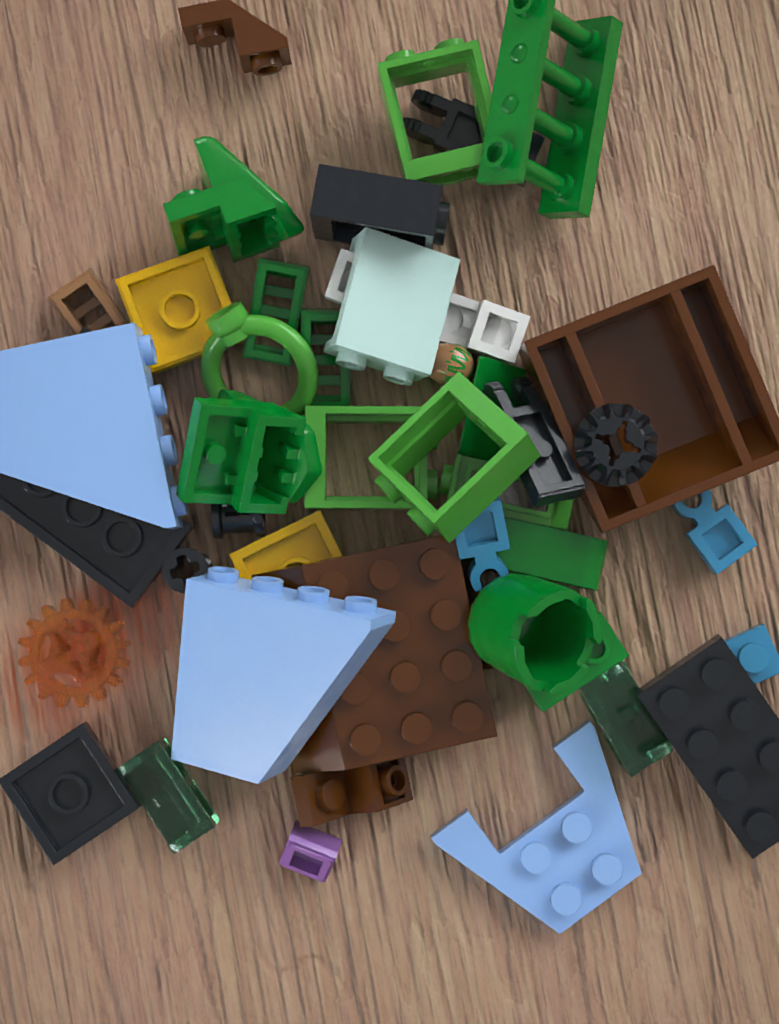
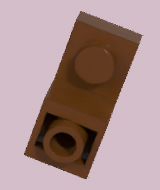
M216 0L178 8L181 26L188 45L197 44L200 47H214L224 43L226 38L235 36L244 73L253 72L258 76H266L282 70V66L292 64L287 37L231 0Z
M405 757L349 770L301 773L290 777L300 828L315 827L349 814L380 812L413 800Z

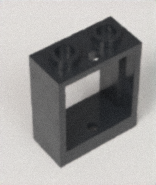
M319 164L310 218L315 239L351 245L352 238L368 227L433 250V244L442 246L444 244L450 203L441 202L443 185Z

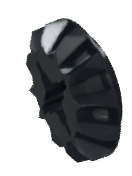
M607 403L589 412L580 422L574 437V453L580 468L595 482L612 487L626 486L644 477L657 459L658 435L650 423L649 416L642 414L631 404ZM623 424L625 425L623 429L625 433L624 442L630 444L631 448L636 449L637 452L619 453L610 466L608 465L611 458L608 456L610 447L602 444L603 441L595 439V436L601 438L604 436L612 437Z

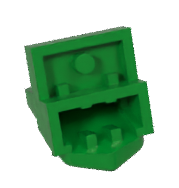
M208 136L193 139L199 170L206 189L202 191L199 189L185 190L177 194L172 201L163 203L178 257L206 246H210L211 251L227 246L232 261L235 263L279 248V242L300 235L304 231L303 224L288 203L218 140Z
M221 389L217 399L194 397L176 495L182 503L231 504L238 513L286 514L288 504L296 503L322 473L315 433L306 424V417L272 402L258 401L236 390Z

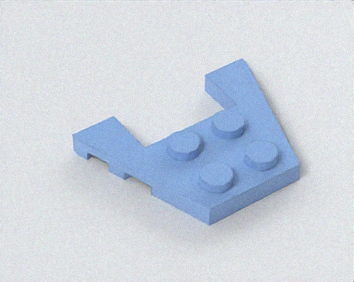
M586 720L552 745V748L582 789L506 846L497 850L467 808L431 834V839L438 847L559 934L642 874L595 727L589 720Z

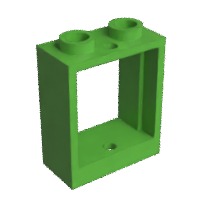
M461 38L448 39L437 44L434 47L435 50L417 54L413 50H401L388 55L385 61L378 63V84L401 178L446 186L478 177L492 97L478 39L464 42ZM465 72L483 143L412 159L395 88Z
M458 371L367 459L379 472L380 475L374 482L394 503L403 498L412 506L406 514L427 536L436 530L450 544L541 455L529 434ZM467 417L492 439L501 450L437 510L404 476Z
M305 406L306 424L315 433L322 473L304 494V508L306 510L409 511L412 506L403 498L394 503L387 496H327L328 424H404L422 406ZM427 454L414 466V488L426 500H437V469H428Z

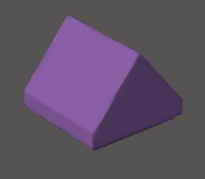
M295 821L279 864L320 882H326L337 858L342 839L312 827L300 828V823Z

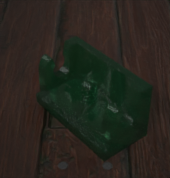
M622 660L578 689L577 692L623 771L633 777L644 768L673 751V748L634 692L639 687L627 668L625 661Z
M164 736L118 767L117 770L125 778L167 841L168 847L175 854L213 829L220 818L184 764L171 759L172 746Z

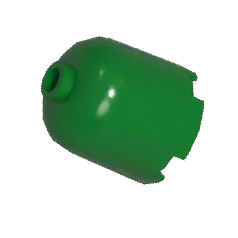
M509 573L492 580L478 593L471 605L468 618L469 639L477 655L482 660L531 690L545 691L553 695L573 688L588 674L590 667L585 665L591 654L593 643L599 645L602 640L601 617L590 599L581 596L573 589L531 575Z

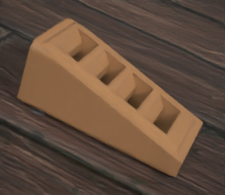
M91 268L48 296V299L74 335L79 334L83 328L79 319L100 304H102L106 313L86 327L96 331L112 321L116 326L129 324ZM90 287L95 296L72 311L67 302Z

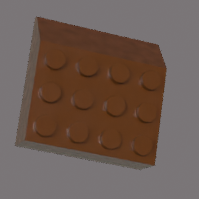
M715 265L524 341L519 349L520 357L532 382V386L535 388L541 402L546 403L585 483V489L580 498L601 533L779 461V417ZM607 403L631 404L642 414L649 416L650 423L658 435L657 459L644 477L626 486L612 487L595 482L580 468L574 453V437L580 422L589 412ZM623 424L612 437L604 436L601 438L595 436V439L603 441L602 444L610 447L608 455L611 457L608 464L610 466L619 453L637 452L636 449L631 448L630 444L624 442L625 433L623 429L625 425Z
M441 535L252 575V578L255 576L280 578L284 580L283 587L296 590L300 586L323 587L330 590L329 597L345 600L347 596L369 597L377 600L378 608L396 611L395 623L291 762L294 774L349 770L497 737L482 661L469 639L468 618L470 604L455 539L449 544Z

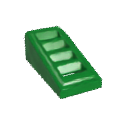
M260 257L249 315H267L288 319V325L298 332L310 266ZM268 275L295 279V288L267 284ZM265 294L292 299L291 309L264 304ZM249 335L245 338L243 358L291 367L293 358L285 348L257 344V335Z
M340 308L301 309V336L306 340L310 348L311 345H325L333 337V334L311 333V324L336 325ZM314 354L317 365H338L335 362L336 356ZM340 366V374H318V385H340V395L316 394L310 406H350L351 369Z

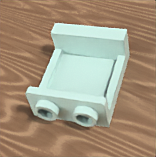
M366 227L352 238L349 251L355 253L335 331L333 337L326 342L324 353L336 356L335 362L342 367L363 371L367 366L383 371V378L389 382L410 386L413 381H419L430 376L432 373L461 259Z

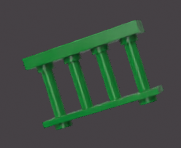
M509 0L477 183L485 186L524 183L525 180L542 189L538 214L548 219L589 218L623 23L614 16L573 21L554 8L556 0ZM550 31L568 42L563 68L546 58ZM542 81L559 91L555 118L537 108ZM533 130L551 140L546 167L528 158Z

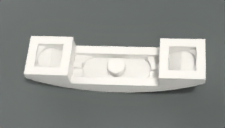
M340 249L324 298L339 305L342 304L355 253ZM452 292L439 343L460 344L472 354L513 365L515 364L531 316L487 300L478 302Z

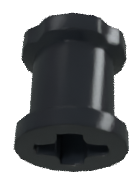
M211 504V524L214 539H223L224 534L255 533L257 537H265L266 514L238 513L231 504Z
M188 547L178 548L170 552L164 559L162 566V575L166 584L174 591L185 593L187 578H178L177 570L184 567L183 558L186 557L189 562L199 564L200 571L193 574V577L207 574L208 568L213 567L208 555Z

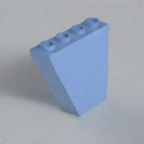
M133 322L0 351V473L166 529L184 527L181 516L189 514L188 503H182L176 495L177 486L174 483L171 466L178 464V455L172 434L164 435L161 415L168 414V408L162 385H154L150 366L157 364V354L151 334L143 335V330Z
M209 567L207 574L186 579L171 759L256 784H260L286 771L395 623L396 611L378 608L377 600L369 597L347 596L345 600L329 597L330 590L323 587L300 586L296 590L283 587L284 580L276 577L255 576L252 580L239 577V570L230 567Z

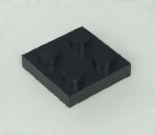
M87 721L0 778L1 787L53 866L142 806Z

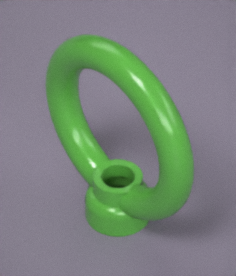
M241 301L222 308L205 321L212 334L208 338L202 352L201 377L210 398L217 399L221 389L228 390L221 374V359L226 348L241 342L249 335H259L275 340L292 356L298 371V385L293 396L281 407L301 416L305 413V406H310L316 395L318 367L310 346L294 328L273 317L248 315Z

